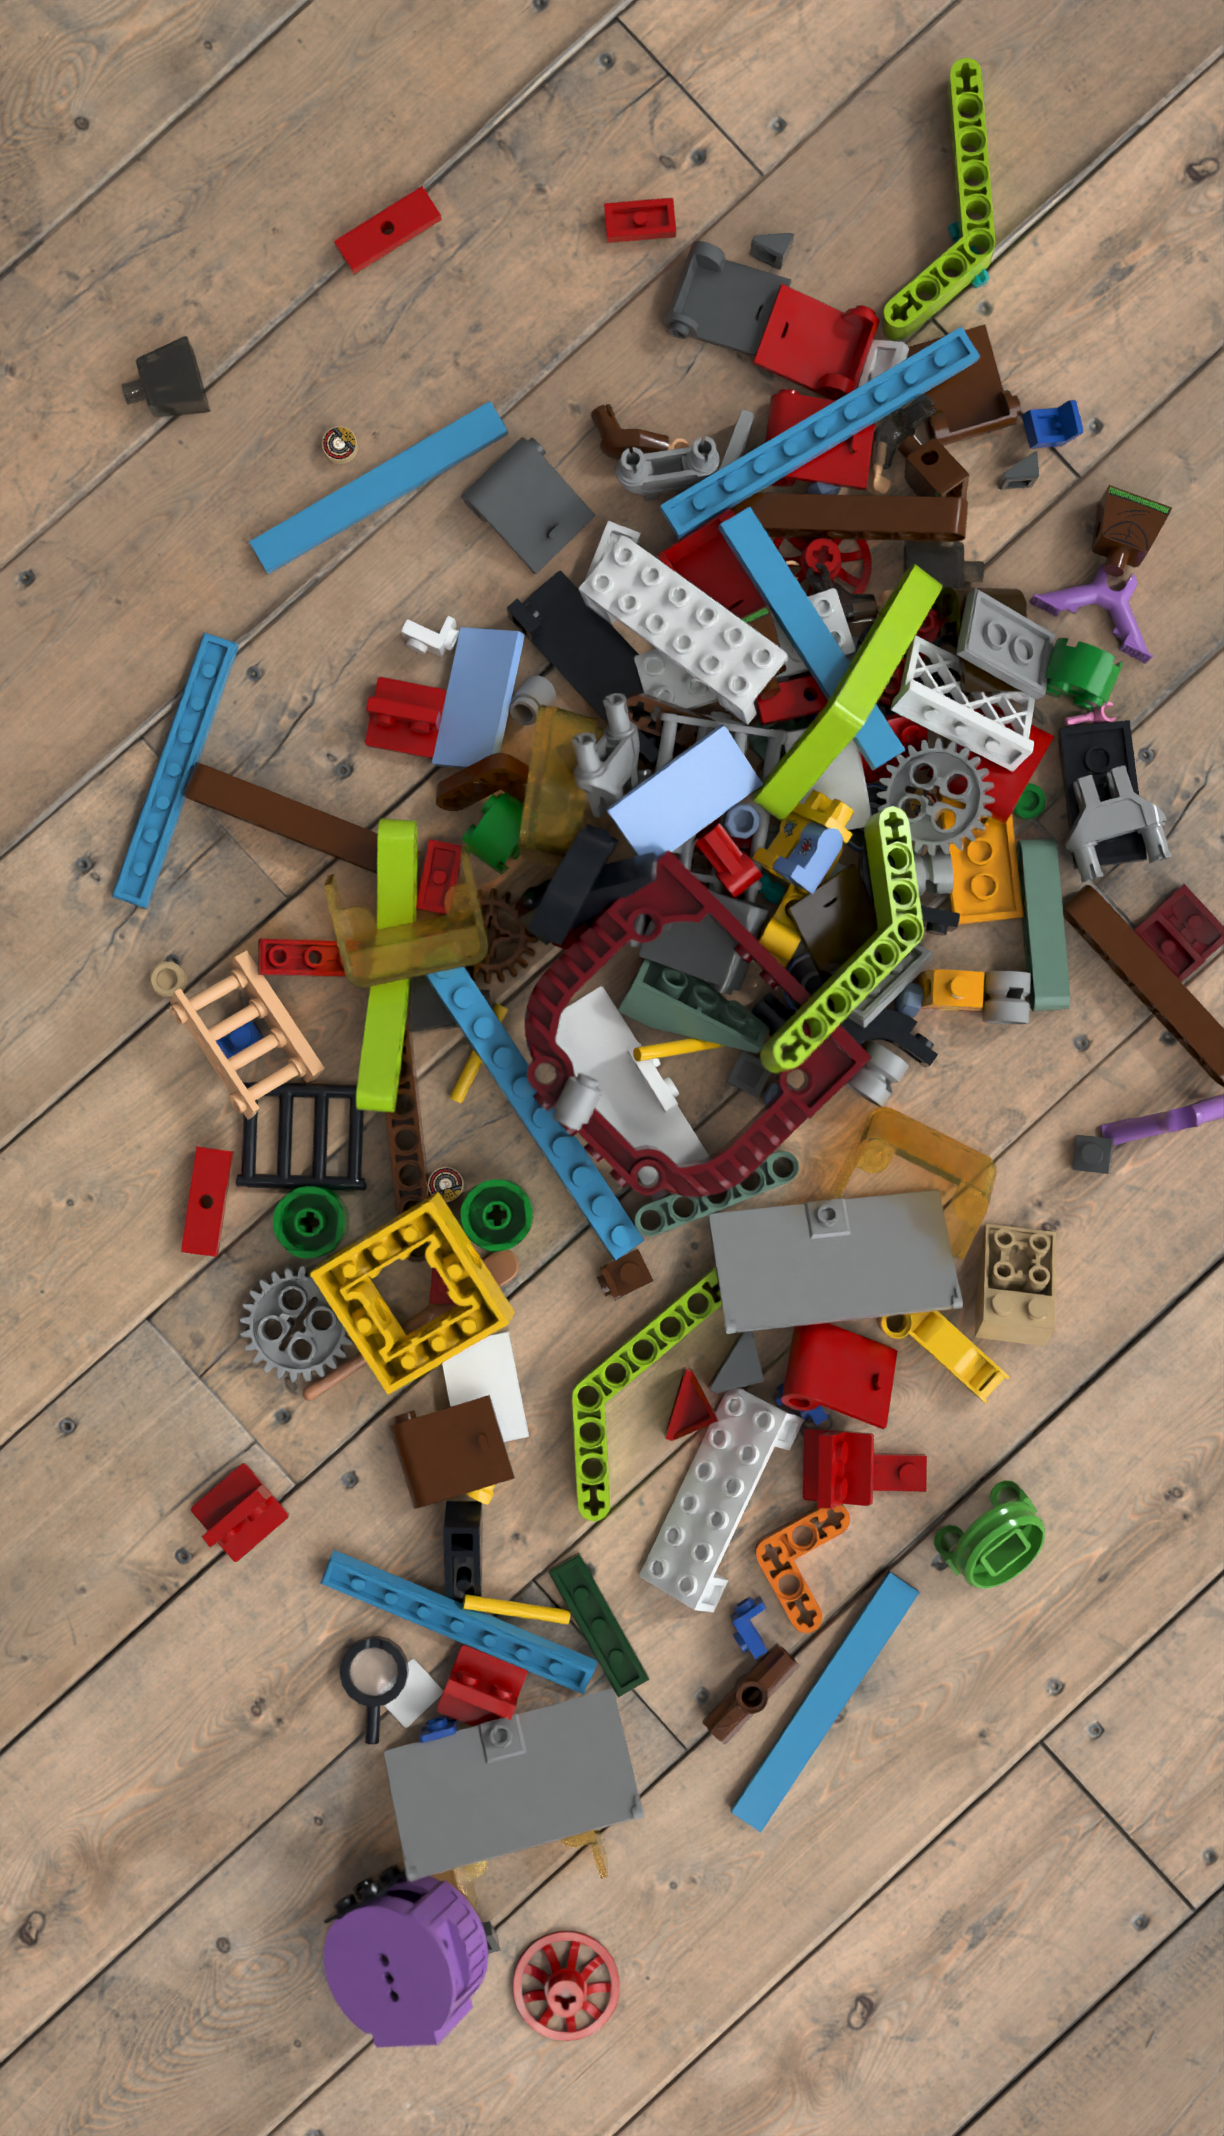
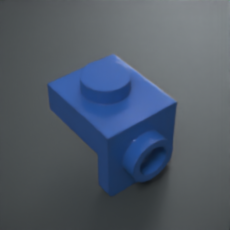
M1068 400L1058 408L1030 409L1022 414L1030 449L1064 446L1083 434V426L1076 400Z
M760 1596L754 1600L752 1597L742 1600L733 1608L735 1612L730 1615L732 1623L738 1631L733 1634L736 1642L744 1653L750 1650L755 1659L767 1652L765 1642L750 1620L766 1609Z

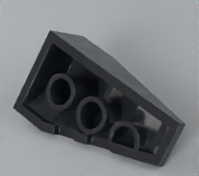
M651 852L606 864L587 896L571 930L610 908L620 897L627 898L656 880L658 856ZM553 878L547 879L536 887H529L521 895L517 920L527 929ZM528 929L545 945L552 942L551 940Z

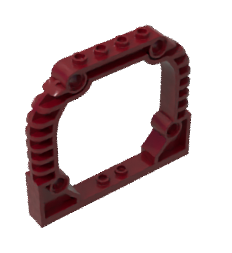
M667 850L657 860L656 880L627 898L620 897L543 973L535 984L525 1013V1037L532 1058L528 1065L527 1076L529 1083L537 1091L533 1098L546 1111H549L552 1107H555L569 1076L574 1077L575 1075L571 1059L556 1043L561 1013L574 994L631 939L640 943L652 942L662 932L663 924L673 922L699 923L708 914L737 943L733 948L734 951L747 964L753 960L762 969L758 975L769 987L774 990L779 986L799 1008L812 996L671 851ZM641 914L651 917L654 924L651 933L644 936L638 934L634 929V920ZM803 1021L802 1031L805 1036L810 1038L811 1028L808 1023ZM839 1024L799 1066L776 1073V1084L780 1089L779 1092L724 1147L703 1160L676 1164L665 1152L657 1147L648 1145L634 1147L596 1108H594L588 1123H583L580 1130L570 1128L559 1121L558 1123L572 1137L579 1133L588 1142L583 1148L598 1163L604 1159L613 1168L609 1174L623 1188L629 1184L635 1191L643 1195H653L661 1189L681 1196L700 1197L714 1195L738 1185L751 1175L807 1118H812L872 1057ZM548 1063L555 1068L556 1075L552 1081L542 1083L537 1080L535 1070L540 1064ZM793 1070H801L804 1074V1083L797 1089H790L786 1081L788 1074ZM649 1166L656 1169V1179L651 1184H641L637 1180V1174L641 1168Z

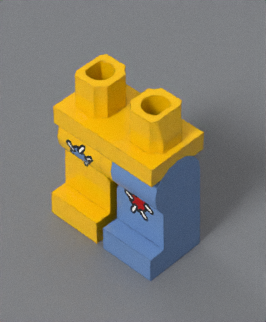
M814 789L805 803H798L791 811L792 813L781 822L780 832L769 848L766 850L759 847L752 857L753 860L774 876L811 894L815 892L837 857L843 842L847 843L853 835L845 826L854 813L844 802L835 798L830 800L826 795Z

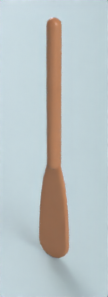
M509 1250L494 1251L482 1259L499 1287L510 1282L519 1270L518 1258ZM429 1304L424 1310L401 1324V1327L407 1335L455 1306ZM360 1352L306 1387L303 1390L304 1399L307 1401L314 1400L365 1366L367 1362Z

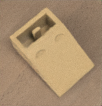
M986 1224L976 1299L975 1338L1046 1346L1055 1331L1056 1232Z

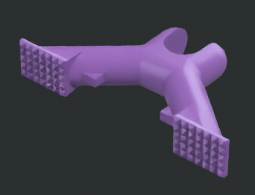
M1102 564L1089 584L1040 595L1034 594L1030 599V604H1034V606L1049 612L1050 615L1053 614L1054 617L1064 610L1075 614L1078 607L1096 604L1109 611L1115 626L1112 634L1119 637L1121 641L1120 651L1135 657L1136 660L1139 659L1140 662L1143 661L1144 664L1153 657L1148 652L1129 605V600L1137 586V579L1133 573L1121 591H1113L1107 585L1106 579L1108 574L1104 572V564Z
M1224 1094L1199 1100L1198 1103L1100 1125L1103 1138L1114 1139V1145L1137 1139L1197 1127L1206 1122L1224 1118Z

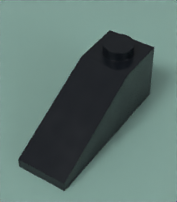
M446 1501L443 1526L445 1597L463 1604L465 1594L482 1597V1503L479 1501Z

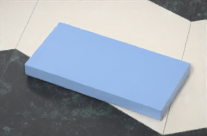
M460 627L432 764L439 767L465 769L489 755L500 753L525 637L523 633L510 630Z
M721 724L605 810L637 856L654 852L659 859L667 850L671 852L763 785V783L725 725Z

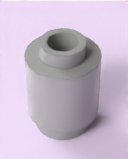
M529 676L511 699L510 714L512 718L522 725H531L538 722L555 700L556 692L554 686L542 676Z
M579 1073L577 1078L569 1076L554 1107L557 1110L554 1119L570 1128L580 1130L583 1123H588L602 1094V1091L597 1088L599 1082L583 1073Z

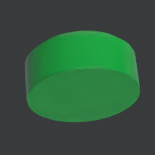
M1028 783L1012 812L1013 815L1022 820H1030L1037 817L1043 811L1046 804V797L1042 789L1035 784Z

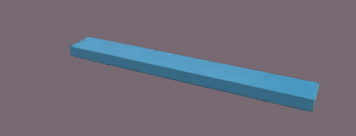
M489 401L249 541L269 575L507 436L508 430Z
M748 507L721 523L718 529L826 699L829 700L850 662L751 507ZM875 704L864 725L853 738L872 771L905 750Z
M205 632L203 633L112 894L113 898L148 909L186 797L183 796L184 790L195 763H199L239 648L237 643Z
M336 1550L333 1551L320 1582L323 1585L581 1694H584L598 1662L483 1612L463 1609L462 1603Z
M888 1570L731 1807V1813L759 1832H762L920 1593L916 1588Z

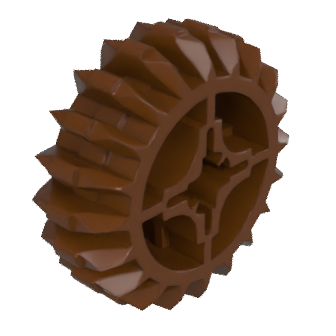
M492 888L490 899H485L482 889L477 890L479 901L473 903L471 897L465 895L463 898L468 905L465 910L458 904L453 906L455 912L460 915L458 919L453 916L446 917V922L455 926L454 930H443L445 937L454 938V941L447 942L444 946L449 944L452 950H457L455 954L459 960L464 961L462 965L466 971L470 967L473 969L470 976L473 981H476L479 978L480 972L484 973L485 984L491 983L493 973H497L499 983H504L503 971L509 970L511 976L515 978L518 976L516 969L513 967L516 963L524 969L529 966L522 956L526 954L534 957L536 952L532 948L527 947V943H538L539 939L535 935H528L529 930L517 920L520 898L510 905L508 904L511 899L510 892L505 891L502 899L497 900V889ZM487 909L485 922L481 926L464 929L466 922L472 915ZM498 909L507 912L516 920L520 933L511 932L499 927ZM493 919L492 925L496 928L495 932L496 934L500 933L502 937L493 940L489 954L486 939L481 940L480 936L488 933L489 928H491V920ZM462 940H470L483 946V964L476 962L466 954ZM512 943L518 944L515 952L507 960L494 964L499 947L508 944L512 945Z

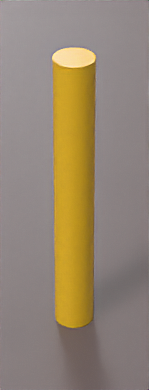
M496 1003L493 1012L502 1023L508 1009ZM474 1049L449 1097L461 1104L482 1064Z
M696 1038L636 1047L633 1050V1057L639 1062L725 1046Z
M465 1594L463 1600V1609L566 1625L570 1621L571 1612L565 1609Z

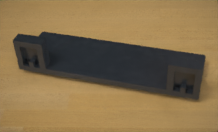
M557 571L523 603L517 598L507 607L509 619L607 725L608 720L603 704L606 696L620 693L627 698L633 693H644L634 657L639 654L607 620L586 606L579 589L562 571ZM638 701L636 706L630 705L628 707L633 710L632 717L639 719L641 714L651 716L650 712L644 710L643 702ZM651 719L649 724L655 726L656 722ZM681 723L677 724V730L681 727ZM637 728L640 742L638 758L648 769L652 770L657 766L661 737ZM675 742L674 749L677 748L680 744Z

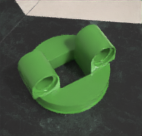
M1001 1481L993 1487L990 1493V1500L994 1508L979 1517L965 1532L958 1526L947 1525L942 1527L934 1537V1546L956 1576L959 1574L963 1575L966 1582L973 1587L993 1588L1010 1581L1033 1562L1043 1546L1045 1540L1044 1522L1036 1516L1038 1511L1029 1497L1013 1481ZM956 1544L954 1551L949 1552L951 1547Z

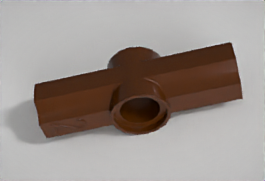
M776 1642L747 1674H743L737 1679L734 1688L703 1719V1724L715 1738L726 1745L755 1713H759L766 1707L768 1699L799 1668V1663ZM749 1686H755L760 1689V1695L752 1701L745 1700L741 1696L743 1690Z

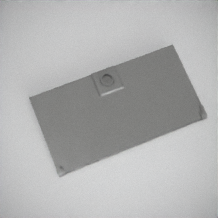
M939 1189L853 1199L814 1201L805 1204L712 1213L708 1215L726 1334L963 1307Z
M613 1688L521 1714H514L511 1720L503 1717L456 1731L453 1735L425 1743L419 1741L383 1751L403 1850L406 1876L409 1882L644 1817V1808L641 1804Z

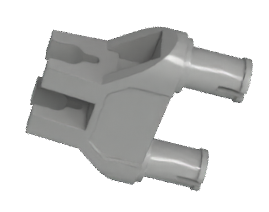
M704 436V442H702L701 437L697 438L692 447L643 454L640 449L633 447V453H630L628 448L623 452L621 459L617 463L616 476L619 483L626 490L644 495L645 501L659 499V493L677 490L678 494L714 474L718 469L719 454L716 450L715 441L708 436Z
M620 693L608 695L603 700L608 726L597 744L595 735L592 733H581L572 739L578 763L574 770L576 786L587 793L593 817L601 818L606 811L605 803L611 806L623 797L622 787L625 788V793L627 794L639 785L637 763L640 742L637 726L629 721L626 696Z
M1125 765L1113 768L1105 774L1112 798L1110 800L1100 802L1092 775L1078 778L1076 782L1072 783L1079 813L1067 836L1065 847L1070 853H1074L1081 876V883L1104 876L1094 848L1097 842L1137 831L1138 834L1142 833L1149 863L1172 857L1163 830V826L1166 825L1165 822L1167 821L1165 814L1154 804L1134 793Z

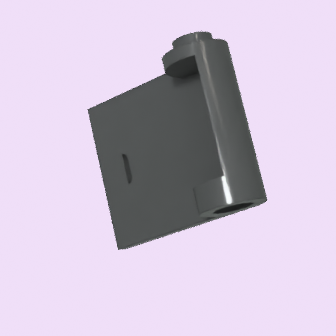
M694 241L667 310L664 324L668 327V332L674 337L680 339L691 337L754 357L778 289L781 284L790 287L791 279L725 260L724 252L717 246L704 241Z
M521 437L461 497L466 505L482 521L488 522L534 574H537L596 515L543 457L546 454L543 447L534 438L527 440Z
M709 890L759 940L769 909L747 900L733 899ZM708 914L699 923L673 922L672 925L671 923L663 924L662 932L658 938L652 942L642 943L638 955L713 983L712 989L731 995L733 990H741L750 963L747 964L734 951L733 948L737 943ZM652 919L650 920L646 935L653 930L654 924Z

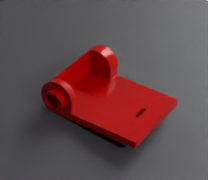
M781 284L752 364L826 398L837 401L857 388L880 320L875 316V311L867 306L857 305L856 308H850L846 312H842Z
M792 389L780 390L777 394L772 395L770 399L765 443L836 400L799 395L797 391ZM875 423L769 486L790 487L795 484L796 480L866 490Z
M728 508L657 555L662 563L735 616L742 618L766 606V603L718 529L721 523L735 516L733 510Z
M991 704L999 718L1006 717L1001 708ZM981 708L974 709L975 712L985 716ZM1011 723L1004 725L1006 728L1016 732ZM1031 724L1029 739L1034 741L1033 752L1013 772L970 750L967 760L969 761L979 756L981 762L976 770L987 768L990 773L982 781L994 784V788L985 792V795L995 799L994 803L985 804L984 806L992 814L991 818L1004 825L1007 823L1024 789L1055 736ZM957 744V753L959 754L965 747ZM930 768L927 776L933 778V768ZM964 777L953 779L950 783V792L953 795L964 793L968 787V781Z
M831 1323L794 1326L781 1400L786 1406L801 1411L813 1410L821 1405L880 1429H885L888 1422L898 1350Z

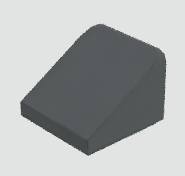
M794 234L754 235L750 255L779 270L782 268L792 248Z
M1033 452L1004 472L998 482V489L1031 488L1039 477L1038 453Z

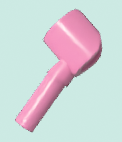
M1108 702L1106 706H1101V708L1094 707L1092 711L1085 714L1065 717L1064 723L1068 726L1091 722L1092 724L1113 722L1116 720V717L1110 719L1104 714V709L1113 706V703Z

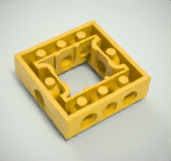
M439 1191L323 1260L310 1273L387 1395L510 1323L515 1314L514 1309ZM428 1241L429 1246L426 1250L427 1262L431 1268L435 1267L449 1288L448 1295L458 1305L406 1335L371 1279L377 1276L385 1266L398 1258L401 1261L404 1260L415 1248Z

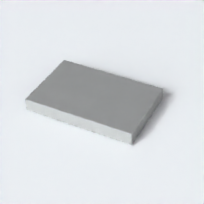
M975 588L967 593L956 654L1037 700L1045 696L1047 686L1045 674L1053 650L1055 634Z

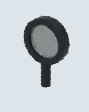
M377 1635L364 1637L354 1643L343 1657L340 1668L342 1686L348 1696L357 1703L366 1705V1744L379 1743L380 1707L398 1697L407 1683L409 1674L408 1660L401 1647L391 1639Z

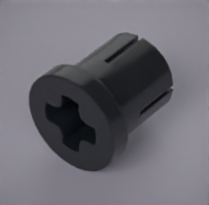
M769 992L755 1005L751 1013L769 1027V1035L772 1037L796 1011L794 1009L789 1011Z

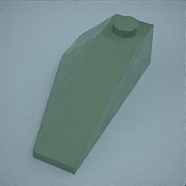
M643 958L618 1009L619 1012L629 1016L631 1019L651 1028L757 1054L761 1050L769 1028L738 1001H728L720 993L712 989L713 983Z

